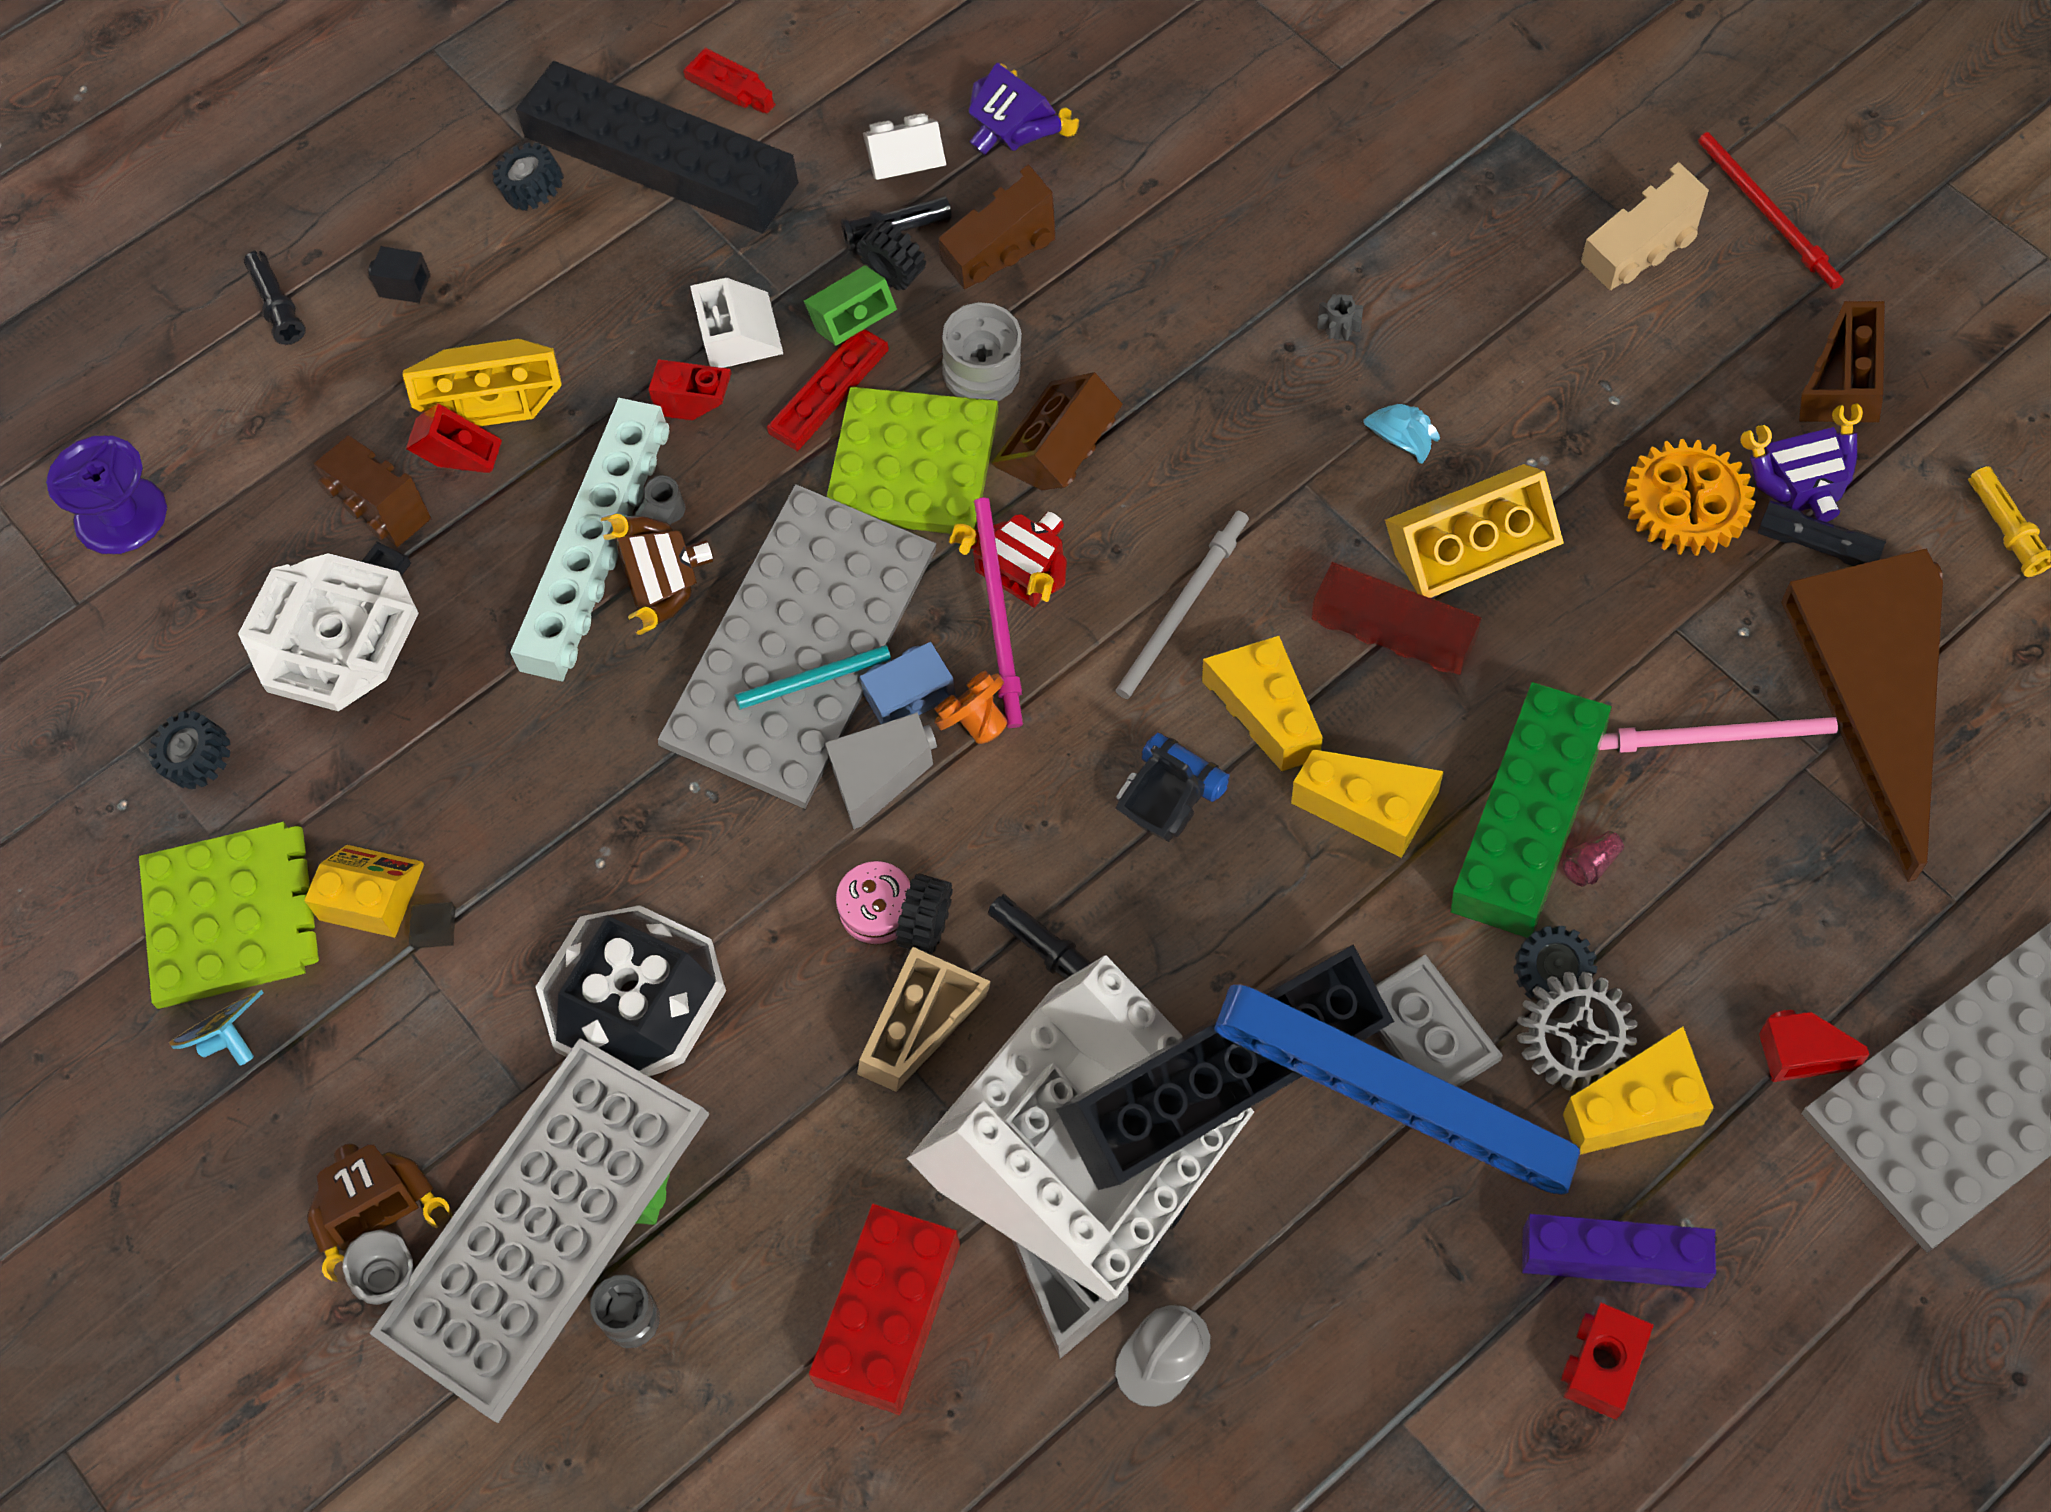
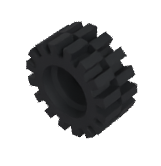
M883 220L876 222L856 246L858 247V255L862 256L860 259L862 263L867 264L870 269L884 277L888 287L894 286L895 290H905L925 269L926 261L923 259L925 255L923 252L918 251L920 246L917 242L912 243L910 240L911 236L908 233L904 235L902 228L897 225L894 228L892 222L889 221L886 223Z
M919 873L915 875L914 879L910 882V889L906 891L905 902L901 906L902 913L898 918L899 926L896 930L897 946L909 950L914 947L930 955L936 951L937 945L941 941V933H944L946 927L945 921L949 916L948 909L951 906L952 899L950 898L953 894L952 883Z

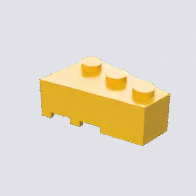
M1280 636L1203 659L1202 683L1210 691L1213 690L1226 704L1227 711L1243 723L1250 731L1251 738L1281 771L1304 765L1313 749L1321 751L1323 737Z
M1313 749L1293 782L1291 804L1402 858L1439 793L1444 771Z
M1681 1027L1570 1097L1563 1117L1572 1143L1580 1148L1581 1155L1702 1126L1714 1107L1684 1027Z

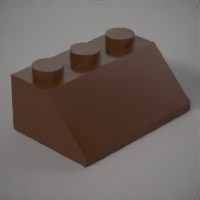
M1095 372L1051 381L992 461V464L997 469L1042 491L1065 488L1075 479V471L1081 462L1095 451V443L1101 434L1114 424L1116 420L1114 416L1123 403Z

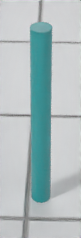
M884 645L735 694V701L738 709L741 710L890 661V652L888 647Z

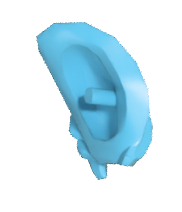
M1395 404L1379 409L1363 420L1364 424L1376 435L1415 456L1417 462L1421 464L1425 461L1431 450V439L1436 442L1440 439L1438 431L1431 425L1429 416L1424 415V412L1419 410L1418 407Z

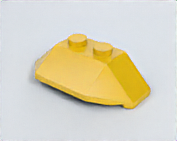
M522 339L444 349L403 370L402 373L413 409L426 412L439 403L479 427L534 419L562 385L554 349Z

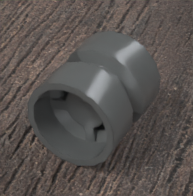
M614 1275L604 1280L595 1289L590 1306L592 1317L603 1333L615 1345L623 1348H637L647 1343L655 1335L660 1324V1312L655 1300L638 1279L628 1275Z

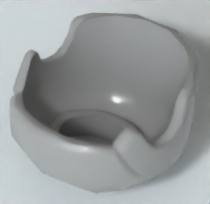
M381 1229L361 1234L349 1244L343 1259V1272L350 1290L359 1300H364L369 1304L379 1305L393 1301L407 1286L409 1278L414 1272L412 1256L404 1240L397 1234Z

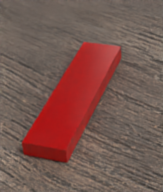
M866 329L845 340L767 426L768 434L798 452L849 395L850 387H856L889 351L888 342Z

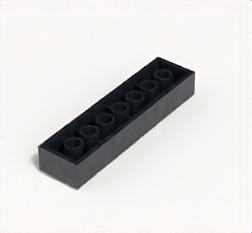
M554 60L515 109L525 138L762 234L799 183L793 154Z
M1354 944L1327 954L1261 992L1361 1041L1395 1022ZM1217 1017L1056 1108V1111L1097 1190L1121 1185L1303 1077V1075L1219 1035L1214 1029Z

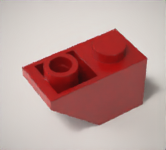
M658 359L648 390L653 405L661 406L664 417L693 421L723 404L732 373L731 369Z

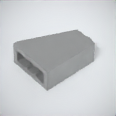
M918 712L825 743L830 764L853 829L863 826L933 765L931 749L937 748L931 726H922Z

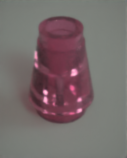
M1607 831L1568 850L1566 858L1562 861L1564 873L1571 882L1578 886L1595 884L1624 850L1623 841L1616 833Z

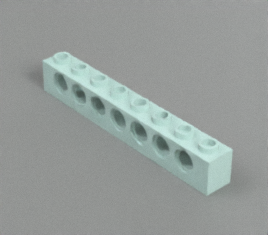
M618 398L510 653L519 672L563 682L568 668L574 667L578 655L577 646L582 635H586L590 629L591 612L595 603L601 601L605 590L604 581L608 571L615 568L618 559V550L615 543L617 538L611 540L603 538V535L613 532V526L609 521H601V518L613 514L630 517L635 506H640L644 496L646 479L648 475L651 476L656 468L657 452L660 445H664L667 442L669 436V424L665 421L661 406ZM568 600H573V601H571L570 603L563 604L564 602H566V601H568ZM560 632L554 637H549L553 633Z

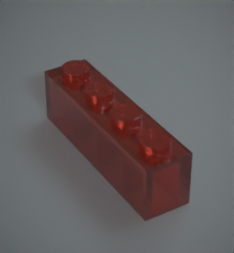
M1334 562L1331 563L1314 598L1312 620L1319 622L1320 625L1327 629L1344 631L1356 636L1357 639L1364 643H1376L1393 650L1401 657H1413L1430 664L1438 671L1452 672L1461 675L1475 644L1482 617Z

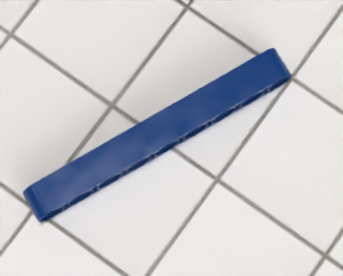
M1231 985L1229 987L1214 1027L1219 1035L1534 1187L1553 1194L1562 1195L1569 1192L1580 1155V1148L1572 1142L1253 988L1243 985Z

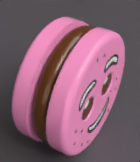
M872 861L854 867L842 878L836 893V905L841 922L852 937L869 944H883L897 939L896 930L899 926L898 918L902 913L901 906L905 902L907 889H910V881L904 872L892 864Z

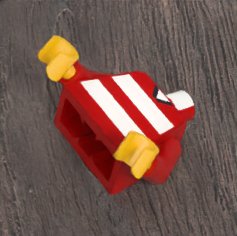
M1046 512L1037 524L1020 514L1015 515L1009 521L993 525L1002 588L1033 608L1038 605L1041 599L1048 602L1050 595L1062 589L1066 581L1067 559L1063 554V542L1057 536L1064 528L1063 521L1056 514ZM956 524L948 542L951 544L960 543L959 552L963 555H967L970 549H975L973 551L975 571L985 577L978 529H973L966 524Z

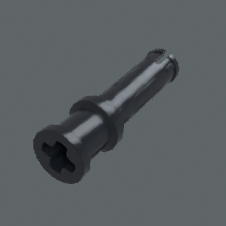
M942 196L939 199L884 214L874 210L870 212L869 216L852 221H848L845 218L841 220V229L848 250L854 251L861 238L880 220H883L885 223L887 221L892 222L894 228L897 225L902 228V231L941 220L951 219L952 212L947 197Z
M256 251L248 253L244 258V264L264 303L262 314L265 320L273 326L272 335L275 341L283 345L298 342L303 338L306 328L302 320L295 315L296 307L292 299L283 294L276 276L269 265L266 254L259 251V259Z
M1006 894L997 897L991 904L988 915L1044 959V965L1050 973L1054 974L1057 972L1064 979H1067L1093 963L1075 949L1076 944L1069 939H1059L1030 914L1016 905Z

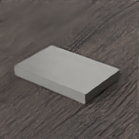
M1426 954L1375 985L1395 1021L1378 1031L1377 1034L1394 1057L1458 1088L1501 1061L1503 1056Z

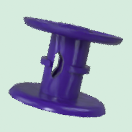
M92 436L77 441L63 450L50 466L46 480L49 496L61 509L75 514L73 524L76 536L88 549L101 554H122L137 549L151 540L165 521L167 512L165 496L153 482L141 478L143 466L140 454L126 440L115 436Z

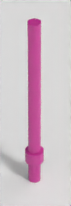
M978 498L974 500L999 675L1004 680V684L998 690V697L1003 699L1007 728H1017L1023 725L1019 696L1022 695L1020 677L1015 675L989 498Z

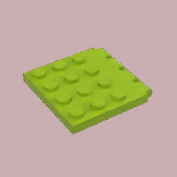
M284 822L139 856L151 1001L157 1009L305 974V966L319 961L316 933L310 931L315 928L314 915L304 901L306 897L304 894L308 893L310 882L307 860L302 859L306 856L302 827L288 828Z

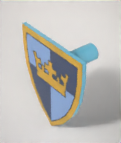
M261 989L228 1005L171 1040L169 1044L173 1049H182L196 1044V1050L201 1057H207L224 1048H228L239 1066L247 1063L254 1055L232 1022L264 992Z

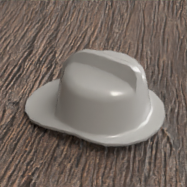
M1168 1305L1158 1308L1148 1315L1123 1346L1116 1361L1115 1375L1120 1389L1127 1398L1141 1406L1157 1407L1169 1403L1181 1393L1204 1363L1210 1351V1334L1206 1323L1196 1312L1184 1306Z

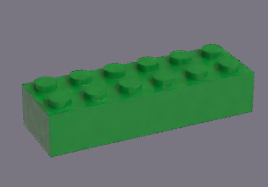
M1531 682L1453 890L1451 913L1526 938L1535 932L1596 762L1603 737L1607 731L1612 706Z

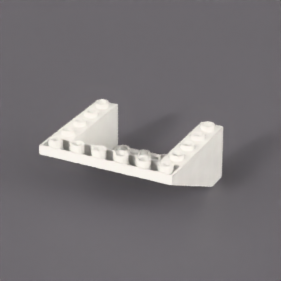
M1104 955L1050 990L907 1159L940 1193L1104 1300L1110 1301L1118 1297L1253 1115L1254 1111L1251 1108L1245 1110L1121 1185L1097 1190L1056 1108L1183 1037L1124 973Z

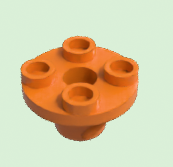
M985 670L980 672L966 684L969 688L968 691L957 699L954 695H951L935 707L938 717L934 723L940 730H944L960 721L976 743L985 744L992 741L1003 732L1007 725V719L993 702V695L1004 684V680L998 673L990 675Z

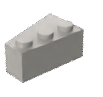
M1012 1240L1060 1359L1128 1301L1127 1285L1117 1298L1106 1301Z

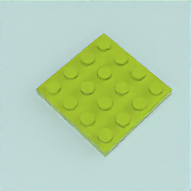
M850 387L827 498L901 529L950 534L956 524H966L973 529H977L974 500L983 498L999 410L998 401Z

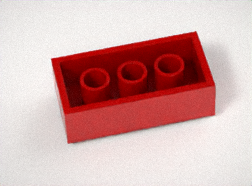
M871 1205L809 1372V1377L815 1387L897 1415L901 1414L960 1248L957 1230L882 1206Z

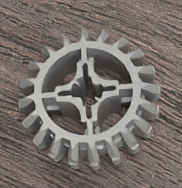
M1565 972L1563 986L1556 977L1551 976L1547 979L1550 992L1547 993L1543 988L1536 986L1533 992L1540 999L1538 1003L1535 1004L1528 1000L1523 1002V1007L1532 1011L1530 1018L1518 1017L1517 1023L1529 1027V1032L1520 1033L1517 1035V1040L1521 1043L1532 1044L1522 1052V1056L1526 1060L1536 1059L1531 1068L1534 1073L1539 1075L1547 1070L1546 1082L1554 1085L1561 1078L1562 1087L1566 1090H1572L1577 1079L1580 1089L1583 1090L1591 1085V1076L1597 1081L1605 1076V1070L1611 1072L1618 1068L1615 1064L1618 1058L1626 1062L1631 1059V1055L1622 1050L1624 1044L1636 1045L1637 1039L1626 1035V1030L1637 1027V1021L1629 1018L1623 1019V1016L1632 1010V1006L1628 1002L1617 1004L1623 992L1618 988L1607 991L1608 980L1600 977L1593 984L1592 974L1582 972L1577 983L1574 973ZM1575 997L1574 1003L1569 1004L1568 1011L1563 1017L1558 1019L1548 1018L1558 1004L1568 998ZM1591 998L1597 1001L1604 1010L1608 1020V1030L1597 1027L1592 1020L1593 1009L1589 1008ZM1578 1021V1025L1595 1034L1583 1033L1582 1037L1576 1035L1578 1039L1576 1040L1568 1032L1559 1028L1570 1029L1572 1025L1577 1026L1576 1022ZM1545 1032L1560 1037L1562 1042L1561 1053L1565 1054L1563 1064L1555 1060L1548 1050ZM1600 1043L1605 1044L1596 1057L1579 1065V1061L1584 1060L1586 1051L1590 1046Z

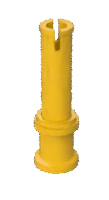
M1983 467L1975 471L1971 475L1972 478L1968 479V482L2005 535L2003 538L2004 546L2007 550L2013 551L2021 562V572L2023 575L2033 577L2051 567V550L2046 548L2038 536L2040 530L2037 525L2027 522L1991 467Z

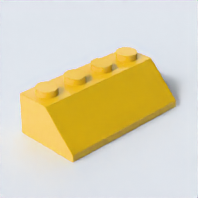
M1525 464L1385 520L1395 556L1422 600L1429 599L1564 544L1545 471Z

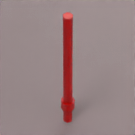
M1710 132L1702 134L1698 139V143L1802 256L1801 262L1810 272H1817L1832 290L1840 287L1844 282V278L1828 262L1829 256L1820 246H1813Z

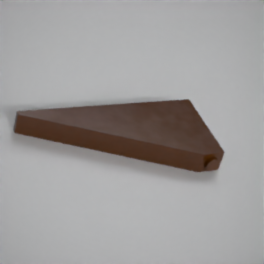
M1927 548L1790 581L1781 601L1831 714L1837 719L1840 734L1907 882L1917 879L1926 866L1928 859L1943 574L1939 564L1933 562Z

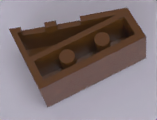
M1029 164L1020 171L1023 177L1006 191L1002 186L993 193L996 199L978 213L973 209L938 238L941 261L964 290L976 283L985 281L990 275L1006 266L1016 264L1021 258L1037 249L1045 248L1050 242L1055 240L1053 192Z
M1844 301L1827 338V344L1822 355L1815 364L1811 379L1802 392L1799 422H1834L1832 417L1833 411L1840 405L1844 406L1843 415L1849 421L1852 416V404H1859L1862 408L1863 415L1859 422H1880L1884 388L1885 301Z
M348 435L314 463L321 476L318 483L331 498L338 495L343 500L342 505L355 519L362 516L367 521L366 525L379 540L382 541L386 537L393 545L399 547L431 520L430 514L411 476L404 473L397 477L391 473L395 468L387 460L382 463L378 462L374 458L376 455L372 450Z

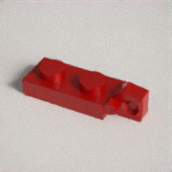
M706 47L683 70L686 80L738 106L741 105L743 108L751 105L754 110L768 114L775 106L772 97L773 92L765 87V83L759 79L757 73Z

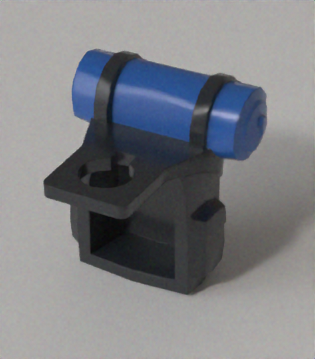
M1157 733L1146 742L1143 748L1142 760L1146 764L1138 773L1132 772L1116 796L1118 804L1115 809L1143 830L1170 842L1174 836L1179 837L1194 815L1192 808L1201 797L1214 802L1225 793L1229 782V774L1221 770L1219 765L1214 762H1208L1184 748L1174 738H1168L1161 733Z

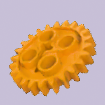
M1680 439L1678 448L1675 449L1668 441L1664 442L1661 452L1655 447H1651L1648 457L1640 455L1636 467H1631L1624 488V492L1627 493L1624 506L1631 507L1628 519H1639L1636 527L1637 532L1647 529L1650 531L1648 542H1652L1657 538L1663 539V550H1666L1671 543L1676 544L1677 553L1680 555L1683 553L1685 546L1691 547L1695 556H1698L1701 546H1705L1710 553L1715 552L1718 543L1728 547L1732 537L1738 539L1743 528L1748 526L1755 506V501L1751 500L1755 487L1747 486L1751 476L1750 474H1739L1742 463L1735 462L1729 464L1730 452H1725L1721 456L1716 455L1715 444H1712L1707 451L1703 450L1700 440H1696L1693 448L1688 447L1684 439ZM1685 470L1688 471L1689 481H1688V479H1687V475H1686V473H1685ZM1687 481H1688V487H1687L1688 491L1685 490ZM1690 511H1691V519H1693L1694 525L1690 522V517H1689ZM1667 512H1669V513H1674V514H1676L1677 516L1670 515V514H1668Z

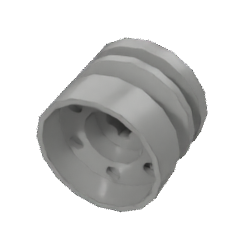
M973 303L965 305L952 313L944 324L942 374L946 386L956 397L1000 401L1011 394L1019 382L1022 332L1017 319L1008 310L991 303Z

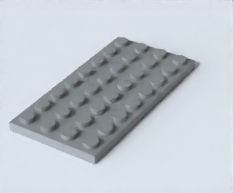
M795 484L658 738V746L806 809L830 761L825 743L842 737L863 695L860 676L865 674L871 667L741 710L738 709L734 695L884 645L888 646L935 553L936 543Z
M2051 922L1808 1105L1801 1113L1926 1253L1935 1248L2051 1156Z
M580 1038L411 1274L407 1286L394 1298L369 1334L488 1418L498 1423L710 1114L702 1106Z

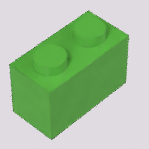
M866 265L804 301L816 331L835 346L897 310L886 279Z

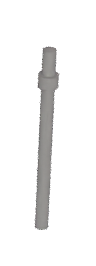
M1236 511L1224 530L1216 533L1209 544L1210 551L1117 687L1116 693L1125 699L1130 698L1222 559L1230 556L1237 545L1236 538L1249 521V517L1244 512Z

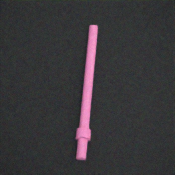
M1836 717L1646 731H1636L1635 727L1617 728V733H1605L1600 750L1618 749L1619 753L1636 752L1637 747L1835 734L1838 731Z

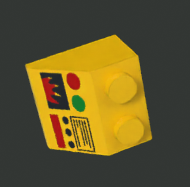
M345 845L319 864L304 901L319 921L395 938L424 863L414 859Z

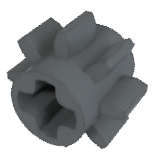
M1332 294L1328 304L1325 302H1320L1317 328L1325 329L1330 340L1333 338L1347 341L1352 331H1361L1363 305H1355L1352 295Z

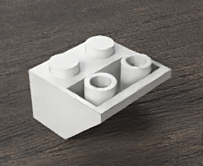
M922 113L904 117L905 124L893 126V122L890 121L870 124L871 131L863 132L874 178L878 180L945 166L946 161L938 122L932 118L928 119V115Z
M729 278L690 286L710 366L725 368L783 354L768 292Z

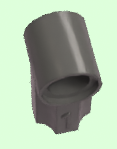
M665 475L650 479L644 489L645 499L634 516H645L666 522L669 525L680 520L685 512V503L676 481L670 476ZM670 497L669 500L660 502L662 499Z

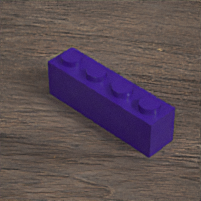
M1529 1214L1523 1227L1522 1273L1706 1288L1716 1275L1715 1229Z

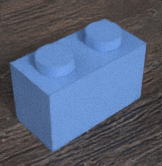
M931 642L921 647H911L902 656L886 664L874 665L865 674L860 676L863 694L880 724L917 712L918 715H921L935 708L951 695L956 697L953 677Z

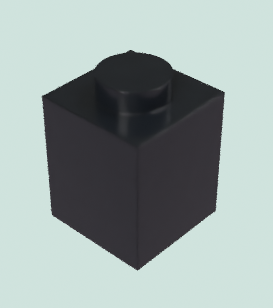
M380 246L375 260L371 261L368 270L369 279L372 281L379 297L420 303L431 276L422 252Z

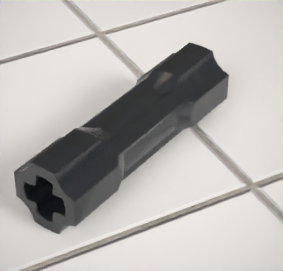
M1772 500L1769 502L1757 532L1784 543H1796L1837 557L1843 563L1851 566L1879 560L1886 543V539L1860 530L1844 529L1806 516L1799 509Z

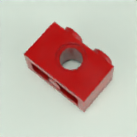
M1604 1303L1599 1304L1593 1315L1585 1312L1576 1335L1577 1339L1583 1341L1578 1357L1572 1354L1569 1355L1560 1379L1568 1383L1563 1397L1617 1420L1625 1409L1654 1324ZM1604 1350L1610 1353L1614 1358L1615 1367L1611 1369L1600 1367L1593 1358V1351Z

